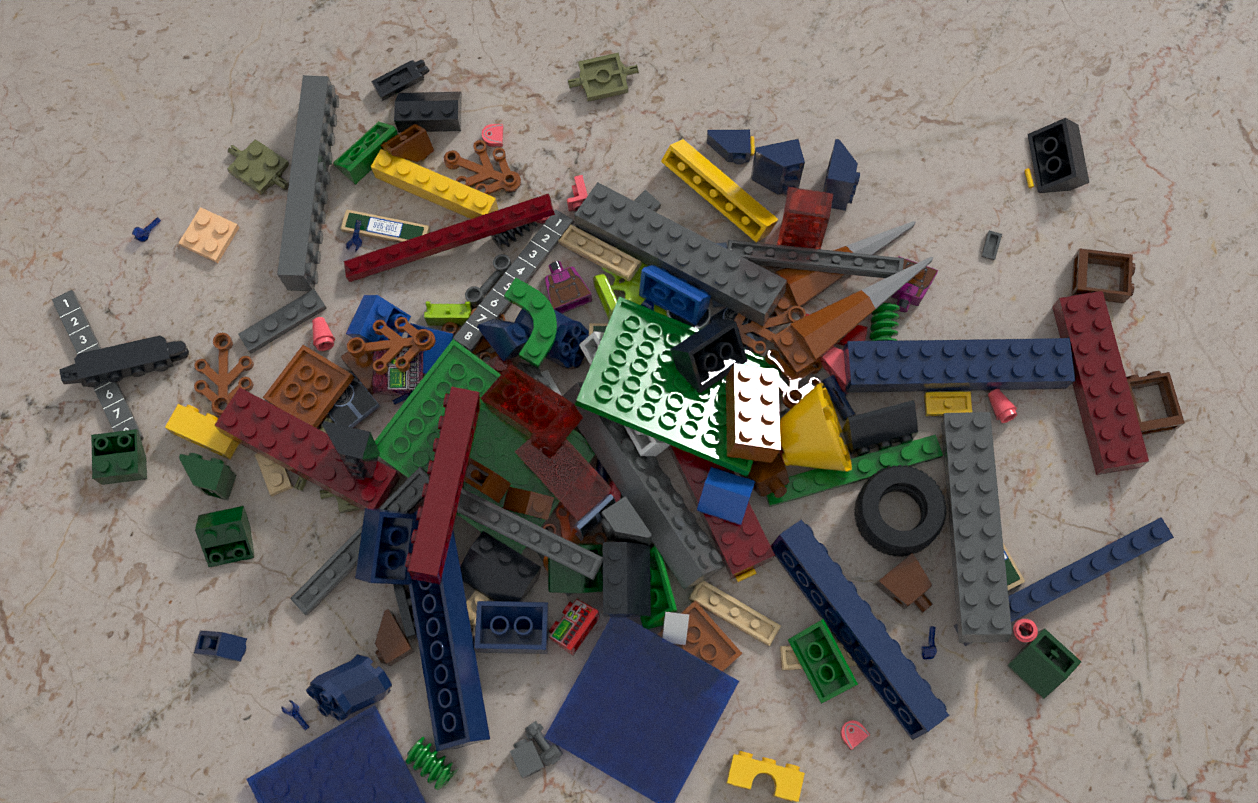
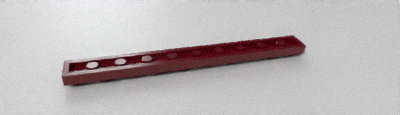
M548 193L344 261L346 278L349 282L359 280L553 216L555 212L551 197Z

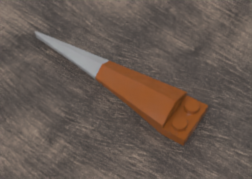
M916 221L833 251L873 255L911 229ZM792 268L776 271L774 274L786 279L787 284L785 294L772 314L776 317L788 314L789 309L793 306H805L846 274Z
M929 257L791 323L790 326L772 336L771 341L794 373L798 375L820 360L883 302L929 265L933 257Z

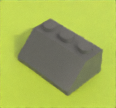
M626 496L602 511V531L609 542L611 540L614 542H630L650 545V549L652 548V534Z

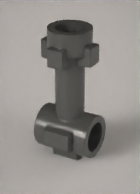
M534 721L525 728L527 732L525 735L528 739L534 738L543 752L539 756L545 765H553L560 760L563 752L556 743L549 744L541 732L544 727L541 723L538 724L537 721Z

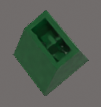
M137 429L91 435L92 479L102 485L147 479V460Z
M190 452L189 455L180 454L179 459L196 488L207 496L229 500L237 476L230 470V466L224 465L225 462L220 459L211 458L210 461L202 459L203 456Z
M244 506L198 515L195 532L208 567L254 558L251 527Z
M576 544L603 557L602 544ZM548 558V592H603V562L593 580Z
M1044 628L1038 631L1036 638L1028 642L1007 666L1042 699H1045L1070 676L1081 661Z

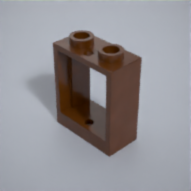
M1079 248L1073 257L1071 296L1103 291L1105 301L1125 303L1130 296H1133L1135 285L1132 283V276L1135 273L1136 267L1135 263H1133V255ZM1088 263L1120 267L1119 291L1087 287Z
M1153 371L1144 377H1139V375L1126 377L1142 435L1176 430L1185 424L1170 372L1161 373V371ZM1158 385L1167 417L1141 422L1132 389Z

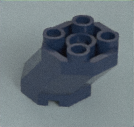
M521 309L515 322L524 329L530 338L534 323L531 316L524 309ZM554 310L557 321V333L554 344L545 358L565 368L579 367L585 357L579 344L589 336V331L581 322L572 320Z
M357 654L351 661L315 677L310 682L306 692L317 702V709L323 716L328 717L331 715L338 721H344L350 714L384 699L391 692L392 683L381 667L378 666L375 669L371 666L374 661L369 657Z

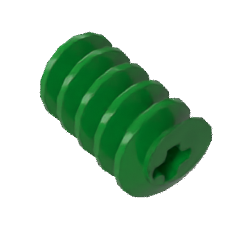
M882 303L872 312L871 333L869 337L871 341H898L892 338L898 336V331L892 330V328L899 326L898 322L893 321L899 319V315L893 313L900 310L898 305Z
M423 736L408 751L406 763L409 765L414 763L413 769L415 771L422 768L420 776L425 777L429 775L427 782L431 784L436 781L434 789L439 790L453 778L458 769L452 772L453 762L445 765V755L438 759L439 751L434 750L430 752L431 742L425 746L422 745L425 739Z

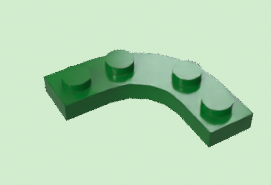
M515 278L506 291L504 299L524 309L531 316L534 323L532 334L519 353V357L539 368L551 350L556 338V315L545 295L527 283Z

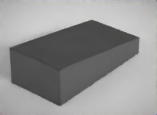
M990 230L987 232L981 257L991 260L996 259L1002 237L1001 233Z

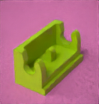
M426 301L427 312H424V318L428 326H443L448 322L463 326L471 316L472 305L470 302H465V304H431V301Z

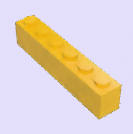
M684 139L669 146L661 160L665 166L756 243L770 234L778 222V218Z
M380 149L371 165L375 178L472 219L498 210L496 198L408 160L392 156Z

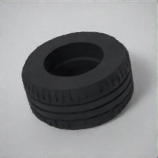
M894 465L877 471L863 485L855 502L854 516L858 531L861 533L860 535L864 537V540L872 548L890 556L902 557L921 552L936 539L945 524L947 507L940 486L927 473L912 466ZM889 492H902L916 501L920 509L921 519L915 528L909 531H900L885 523L879 512V503L885 494Z

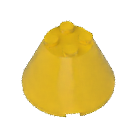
M819 383L780 419V444L784 452L782 453L786 466L851 471L852 463L847 444H844L842 437H839L840 433H843L839 419L826 387L822 389L823 383Z

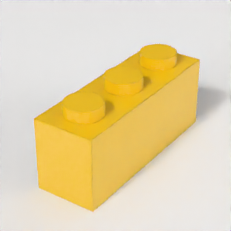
M178 404L165 428L173 435L231 460L239 443L218 431L214 426L218 418L209 413L204 416L199 413L200 410L189 404L186 407Z

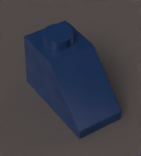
M750 129L707 130V144L727 162L744 164L750 161Z
M492 319L477 326L503 362L518 356L529 339L524 329L516 322Z
M200 630L194 653L241 662L246 652L247 638L224 632Z

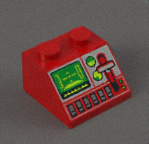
M577 598L574 603L570 601L562 612L565 614L560 622L556 620L549 630V633H551L549 636L550 640L572 656H574L600 619L598 610Z

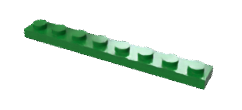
M936 434L852 458V470L848 472L817 468L789 476V483L785 485L787 488L785 495L777 498L773 493L766 495L769 507L869 479L877 471H881V469L889 466L906 465L909 467L941 458L943 453Z

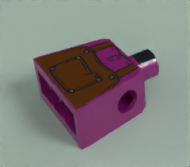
M904 258L903 270L917 264V262ZM926 266L890 296L898 299L896 305L900 307V312H908L910 304L919 306L938 273L937 269Z
M560 261L549 264L548 267L551 275L545 277L549 300L554 310L563 314L592 302L590 290L573 266L563 269Z

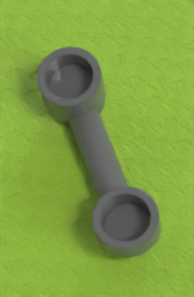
M500 254L494 258L493 265L496 270L480 288L472 286L466 290L465 298L471 305H480L487 292L512 265L507 255Z

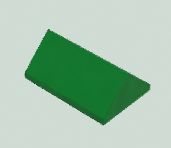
M378 121L333 162L334 166L356 185L372 170L371 165L380 149H382L381 145L398 135L396 128Z
M656 546L650 549L651 617H640L643 630L663 626L665 612L678 613L663 557Z
M824 619L788 639L821 704L858 685Z

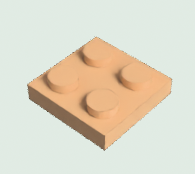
M200 207L179 244L194 253L219 263L240 227L238 224Z

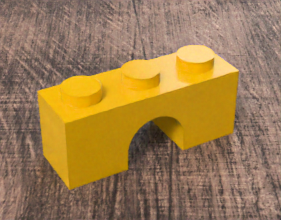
M739 751L738 755H732L726 784L750 790L754 777L763 773L769 775L774 781V797L799 802L805 775L804 772L799 771V766L787 763L785 767L776 765V760L762 757V761L752 759L753 754Z

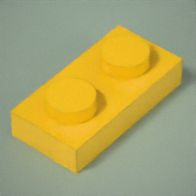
M925 392L924 394L925 416H943L944 413L972 412L971 392Z

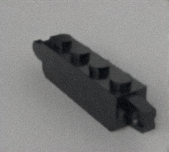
M159 335L79 353L74 358L75 364L59 369L60 377L64 385L81 383L83 387H96L100 383L108 381L118 382L130 376H143L147 372L165 371L169 367H174V361L188 357L189 350L183 341L167 343L166 338Z

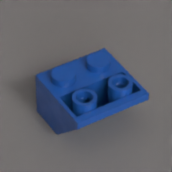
M364 295L346 334L352 338L359 337L365 343L389 340L384 335H377L373 329L375 321L383 320L390 329L402 337L403 333L397 330L395 321L399 317H405L409 322L411 316L379 295ZM401 323L399 327L404 326L406 323Z

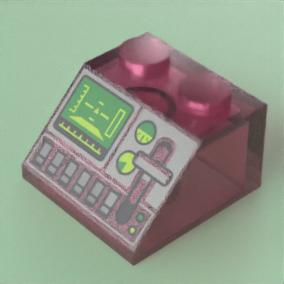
M411 347L401 350L387 365L388 370L385 374L379 375L374 370L372 381L373 393L389 396L412 393L423 379V351H420L410 361V368L406 372H400L395 365V361L398 357L404 356ZM388 350L374 351L373 362L380 359ZM402 362L399 366H404L406 362ZM379 365L377 369H381L384 365Z

